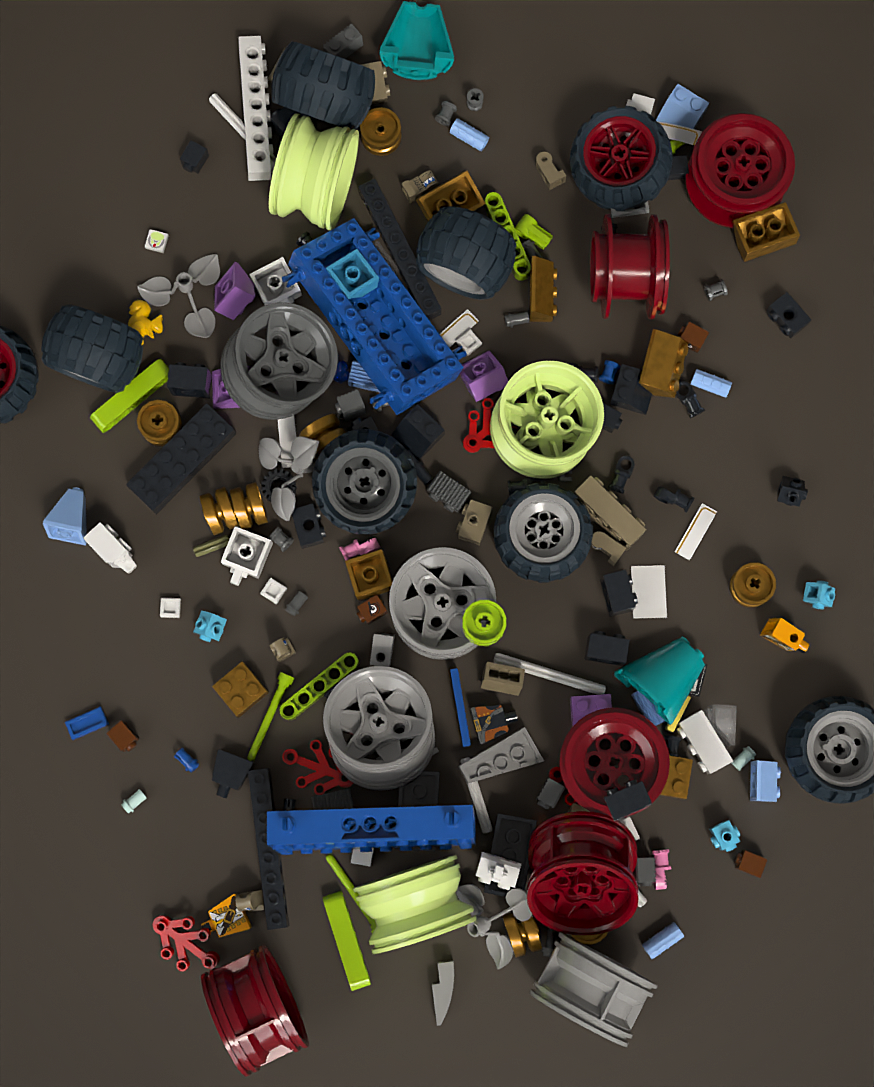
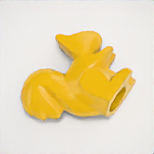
M143 300L134 301L129 307V314L132 316L129 319L128 326L137 330L142 337L148 335L154 339L153 332L160 334L163 331L162 315L157 316L151 321L147 318L151 311L150 305Z

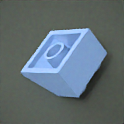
M677 84L656 121L695 129L705 114L709 102Z
M751 761L750 801L777 802V798L780 797V787L777 786V778H780L781 774L780 767L777 766L778 762Z

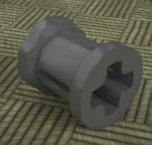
M473 88L467 94V107L471 111H478L482 108L483 93L480 89Z
M443 101L441 104L442 108L439 114L435 116V120L444 126H449L451 124L450 119L453 113L457 111V107L450 102Z
M723 279L709 286L707 284L704 285V292L708 301H712L714 297L720 295H728Z
M280 527L275 529L269 537V540L274 541L281 548L282 552L286 551L294 541L292 537L289 538L282 532Z

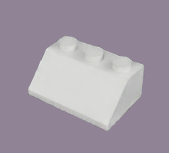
M702 710L677 724L679 727L677 732L682 739L686 738L689 743L687 748L693 756H697L699 760L697 764L703 773L711 774L733 762V759Z

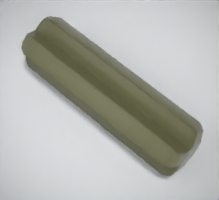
M227 535L197 545L193 547L196 557H200L226 547L230 539Z

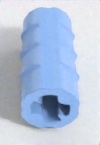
M458 118L450 129V134L479 151H483L489 141V136Z
M696 369L690 385L726 398L732 382L715 376V374L712 375L706 371Z
M673 922L652 938H649L642 946L649 957L653 959L677 943L684 935L676 923Z

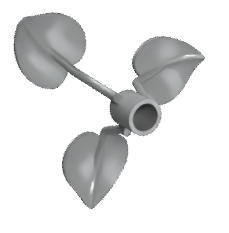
M217 254L208 255L193 262L189 267L188 273L183 272L177 276V282H174L173 288L170 281L165 277H154L137 286L142 298L153 306L168 304L170 301L169 294H174L178 287L181 292L188 294L194 313L188 314L185 318L184 326L190 334L202 338H207L213 333L216 324L213 312L208 308H202L197 311L191 290L193 289V282L197 283L199 281L200 284L208 286L214 284L219 279L220 267Z
M302 436L295 438L291 446V454L294 460L279 457L282 449L276 440L263 438L260 441L259 459L263 467L274 469L278 461L292 463L291 468L297 474L282 484L281 488H274L271 495V504L274 511L286 521H290V516L294 511L296 502L295 494L286 486L296 479L303 477L304 473H311L314 470L313 459L318 448V440Z
M473 884L458 886L456 894L459 900L473 906L474 911L471 912V915H476L477 918L476 921L467 924L469 934L473 937L488 935L486 939L488 951L494 959L497 969H501L510 962L514 951L511 941L506 935L500 936L498 931H488L491 921L511 910L520 921L530 919L532 913L527 903V892L520 888L511 889L506 895V901L510 907L488 918L480 916L484 911L482 906L485 903L481 890Z

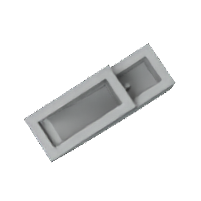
M453 960L438 962L440 982L432 983L437 1026L442 1024L452 997L454 984Z

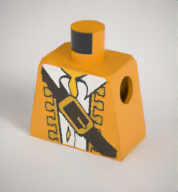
M782 618L769 619L760 636L787 651L798 650L801 653H805L809 647V643L803 640L805 633Z
M237 893L208 911L211 919L201 924L202 928H208L210 932L216 930L219 937L252 928L246 912L238 911L236 907Z

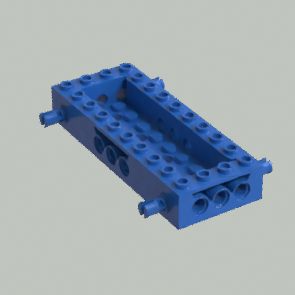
M353 218L295 249L288 263L293 272L283 276L282 281L283 283L288 281L287 288L300 281L380 391L378 395L370 398V403L377 402L374 408L378 409L388 402L396 415L455 381L464 368L459 359L465 357L467 353L466 350L460 352L463 346H458L451 351L372 243V241L380 237L379 232L373 234L376 228L373 227L364 232ZM358 249L379 277L377 288L363 297L348 299L327 272L326 267ZM357 303H364L366 309H360ZM379 333H386L388 339H382ZM401 363H408L410 369L402 368Z
M473 805L267 811V845L276 852L281 853V855H292L293 851H301V854H313V850H320V853L328 854L332 853V850L340 849V853H352V849H360V852H372V848H380L381 852L392 851V848H400V851H412V847H420V850H432L433 846H440V850H450L452 846H459L460 849H472V845H476L475 812Z

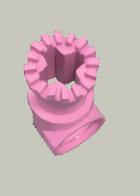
M372 538L370 542L367 541L361 545L355 539L353 543L345 547L341 546L339 549L346 561L359 554L363 555L374 552L380 548V545L376 538Z
M669 849L652 851L656 863L654 870L656 871L655 879L657 880L653 882L655 890L667 888V882L664 881L666 880L664 870L671 869L667 854Z

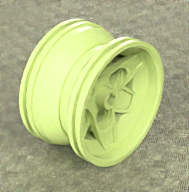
M295 113L287 125L277 154L269 193V212L273 215L278 214L280 217H285L296 209L301 210L312 224L318 225L319 228L324 229L326 227L327 230H333L341 216L351 185L358 152L359 131L356 129L350 130L349 127L342 128L337 126L320 132L316 130L309 116L304 115L302 117L301 114Z
M559 361L532 363L520 369L511 377L493 409L490 419V434L493 446L500 458L510 468L522 475L538 479L554 478L572 470L583 459L600 435L604 421L603 402L595 384L576 367ZM545 389L554 390L561 393V395L551 398ZM526 393L527 403H514L521 395ZM537 400H544L546 405H540ZM575 408L579 416L580 425L575 423L573 418L570 417ZM511 423L521 427L516 435L513 433ZM560 423L567 424L569 429H563ZM528 430L536 431L537 436L530 435ZM563 442L574 444L568 450L562 452ZM539 446L541 454L534 453L531 450Z
M457 855L425 863L353 888V892H358L359 894L355 898L356 901H359L361 909L372 919H375L377 925L369 939L370 945L375 946L371 949L373 954L414 944L455 930L477 920L476 915H471V912L474 911L473 906L458 900L456 895L461 878L460 865L454 862V860L458 859Z

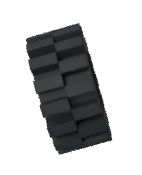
M273 469V472L269 471L268 475L263 477L261 489L268 501L271 502L272 484L275 481L282 480L287 482L293 478L288 471ZM293 481L286 488H290L296 494L297 486L296 482Z

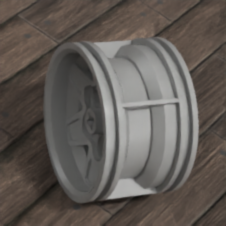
M560 932L558 936L561 940L560 942L555 941L554 945L556 947L539 981H535L533 984L536 989H531L529 994L579 1025L612 1042L627 1047L629 1042L626 1039L632 1038L633 1034L630 1031L647 997L652 998L653 993L651 989H656L658 985L606 955Z

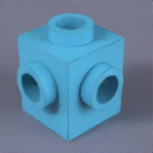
M817 581L816 583L806 582L803 601L812 604V608L823 610L824 607H832L835 599V588L829 586L828 582Z
M201 610L193 632L199 634V638L210 642L211 639L219 641L227 619Z
M729 820L709 828L713 836L710 839L714 847L719 848V850L731 851L737 847L736 843L740 842L738 838L740 833L735 825H731Z

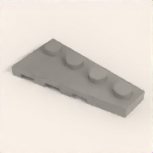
M523 727L459 765L458 768L468 784L540 763L544 760L526 728Z

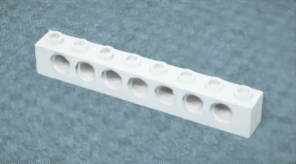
M240 36L238 40L248 181L271 180L274 161H270V156H273V145L269 144V139H272L271 127L267 125V122L271 121L270 110H266V105H269V93H265V88H268V79L263 71H267L266 60H262V55L265 54V43H261V36ZM258 106L260 109H253V107ZM260 123L261 126H255L254 124ZM261 140L263 143L258 144L255 141ZM262 157L264 160L258 161L256 158Z

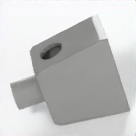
M374 633L370 665L390 667L395 639L394 634ZM379 653L385 655L384 660L378 658Z

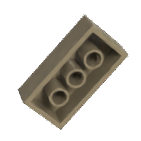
M590 476L574 494L586 506L590 517L615 541L626 548L625 551H627L647 530L644 528L645 524L638 517L635 519L630 514L631 510L625 504L621 505L617 501V496L609 490L607 492L602 487L604 484L597 477L593 478Z

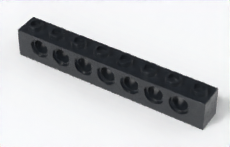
M376 179L358 186L359 194L410 295L428 320L440 316L441 306L425 275L418 268L416 257Z
M269 768L248 771L267 930L287 928L290 924L281 853L276 852L267 845V811H275L271 772Z

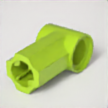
M525 214L514 227L518 236L523 239H530L532 242L534 241L535 245L542 250L548 246L553 238L550 233L541 228L537 221L528 214Z

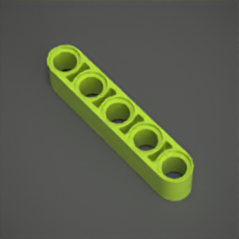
M491 192L485 198L486 213L491 220L504 227L516 242L515 250L520 254L515 256L512 273L517 280H526L530 275V262L501 196L496 192ZM496 201L498 204L496 206L489 205V202ZM498 217H502L505 219V221L499 223L495 219ZM524 267L527 271L520 273L517 268Z
M162 359L156 360L134 378L129 385H126L124 391L116 393L90 416V419L102 433L107 432L168 381L169 367Z
M346 653L284 702L280 707L281 716L287 720H293L323 697L340 680L358 668L359 660L357 656L353 653ZM348 657H353L355 659L354 666H345V660ZM333 669L339 670V678L331 679L330 672ZM319 681L325 684V688L321 692L316 691L314 688L315 684ZM305 693L308 694L310 697L309 702L301 704L299 701L300 696ZM287 706H293V715L286 716L284 714Z
M342 891L324 896L323 902L351 990L354 991L371 985Z

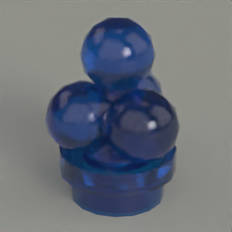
M343 360L338 361L337 370L333 378L338 383L346 382L350 375L348 365Z

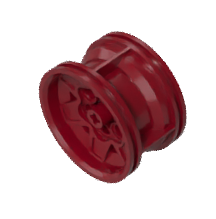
M576 811L551 817L534 830L528 845V861L533 872L527 885V903L531 913L538 921L558 932L588 936L615 930L630 920L638 906V884L633 875L637 863V845L633 834L624 824L618 820L614 821L612 817L604 814Z
M260 945L259 951L254 948L249 954L220 968H213L209 973L204 972L201 974L203 993L214 1024L231 1059L245 1077L251 1075L252 1072L259 1071L261 1066L291 1051L298 1052L301 1050V1047L305 1049L309 1046L307 1031L296 1001L279 965L266 945Z

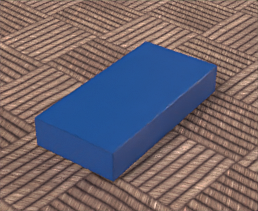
M98 707L65 722L72 740L109 725L102 707Z

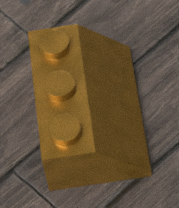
M468 171L458 174L416 199L428 221L444 207L455 206L474 211L485 204Z
M786 202L733 220L737 247L744 262L792 246L797 243L800 237Z
M532 256L530 322H552L553 316L557 315V305H553V298H557V287H553L554 280H557V268H554V262L537 256Z
M653 329L639 384L654 396L675 398L676 392L679 389L680 375L684 370V359L688 354V344L680 337Z

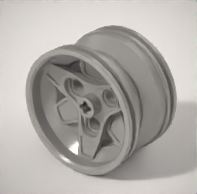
M432 548L422 551L403 564L392 582L389 606L394 627L403 642L420 655L439 660L463 656L478 646L471 643L463 632L462 619L465 610L472 603L479 600H490L496 603V591L488 571L473 556L453 548ZM436 568H444L439 578L433 575L429 570ZM463 574L471 580L474 586L462 587ZM413 583L418 596L406 600L409 588ZM433 585L436 590L433 594L429 595L425 593V587ZM459 596H464L468 601L465 605H459L456 599ZM440 601H444V604H446L445 608H442ZM439 618L442 624L440 627L435 628L431 625V620ZM410 620H423L422 634L412 625ZM486 620L480 622L482 627H486V624L488 625ZM447 629L459 636L450 640H440Z
M386 666L363 668L342 679L327 699L323 714L324 730L333 760L347 779L367 789L390 790L408 784L424 771L433 755L435 730L428 695L420 683L412 676L399 669ZM380 695H388L389 697L383 701ZM358 703L360 711L350 710L352 706ZM409 706L416 717L405 715ZM371 709H377V710H378V711H377L376 713H374V714H370V713H369V710H371ZM398 728L404 729V732L398 734L395 732V730ZM343 731L353 735L348 744L344 740ZM414 738L411 744L401 753L400 743ZM367 740L372 741V744L369 746L363 745ZM376 751L382 760H371L364 757Z

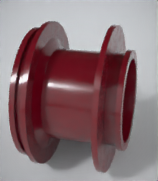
M738 113L719 118L704 129L694 146L692 156L688 162L689 174L685 175L688 196L702 216L717 225L734 228L733 220L779 205L793 180L795 172V156L789 139L777 125L761 116ZM718 167H724L726 172L719 171ZM747 181H753L756 186H750ZM729 182L736 183L737 187H731Z
M605 214L602 234H599L598 231H593L590 253L591 301L597 302V300H600L603 319H608L611 300H645L648 319H654L656 311L658 314H664L668 298L670 271L669 230L666 219H661L658 222L657 215L652 214L649 218L647 234H613L610 214Z
M604 708L589 713L571 728L562 745L560 770L563 782L573 799L590 812L612 817L604 796H607L606 791L618 787V790L626 787L618 784V778L621 775L628 776L629 781L633 779L643 781L652 803L661 794L669 775V751L662 734L646 717L625 708ZM604 738L611 742V747L608 750L600 748L599 743ZM622 740H628L631 743L629 751L624 752L620 749V742ZM596 755L599 757L600 764L597 767L589 765L588 760L590 756ZM611 757L620 759L618 768L610 767ZM632 758H637L640 761V767L636 770L629 767V761ZM602 773L607 774L609 777V782L606 785H601L597 781L598 776ZM645 807V808H643V809H641V810H639V811H636V812H634V813H632V814H629V815H627V816H631V815H634V814H636V813H639V812H641L642 810L646 809L647 807Z

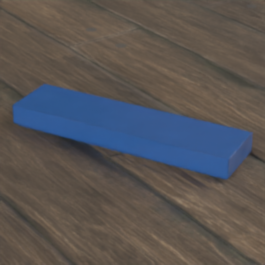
M455 668L450 669L462 745L463 747H468L471 743L459 672Z

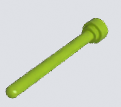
M280 672L277 678L279 686L247 756L249 761L255 759L286 687L288 688L293 683L294 678Z
M328 854L326 856L327 862L361 909L359 901H356L355 898L359 894L358 892H353L354 885L334 856ZM361 909L369 923L372 925L370 926V928L372 929L371 933L373 934L375 928L377 927L375 919H372L368 914H366Z

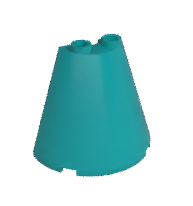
M403 1L380 47V58L386 67L392 68L393 73L413 80H427L436 78L437 74L441 72L446 73L451 68L454 62V54L440 5L427 4L424 7H420L416 2Z
M682 636L680 639H676L615 671L614 676L627 688L632 685L655 705L656 713L671 725L705 666L702 660L704 655L699 649L696 648L694 650L690 646L689 641Z

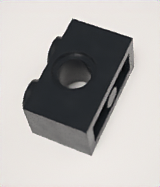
M788 292L773 302L767 309L769 318L773 322L776 321L780 326L781 332L790 338H793L811 322V318ZM784 313L790 314L791 317H792V319H791V320L785 319L784 316H783V314H784Z
M313 504L295 508L292 517L301 548L304 549L324 543L323 538L326 537L324 527L319 526L318 519H321L319 509L314 508ZM309 521L315 524L312 530L304 529V525Z

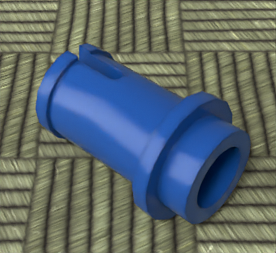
M181 748L174 755L186 767V771L192 773L199 766L198 760L193 759L184 748Z

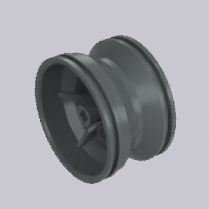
M272 303L254 311L227 341L220 363L222 381L232 400L244 411L263 419H285L302 411L325 392L335 376L338 353L331 331L315 313L293 303ZM267 328L265 339L254 336L258 331ZM289 331H291V332L294 333L295 335L292 336V337H290V332H289ZM272 340H276L279 343V347H276ZM309 352L311 353L313 360L306 357L309 354ZM246 355L255 362L250 370L247 367ZM293 366L299 369V374L294 372ZM261 369L266 370L268 376L262 375ZM296 381L309 382L303 390L297 392ZM271 383L276 394L265 390L261 386Z

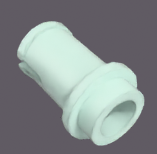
M748 746L743 748V751L731 763L740 771L751 759H755L756 753Z
M138 789L127 800L124 799L121 805L129 814L131 811L134 812L133 809L146 800L147 797Z

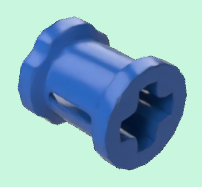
M605 360V368L598 379L613 385L617 370H620V365L616 362Z

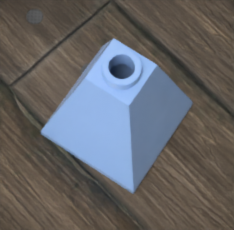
M77 487L68 489L44 519L43 526L49 538L86 546L87 542L83 539L87 535L86 498L82 489Z

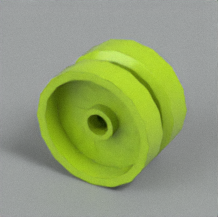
M479 600L472 603L465 610L462 619V629L466 638L471 643L478 646H489L496 643L503 636L506 628V615L497 603L490 600ZM482 620H486L488 622V625L486 624V627H482V623H480Z

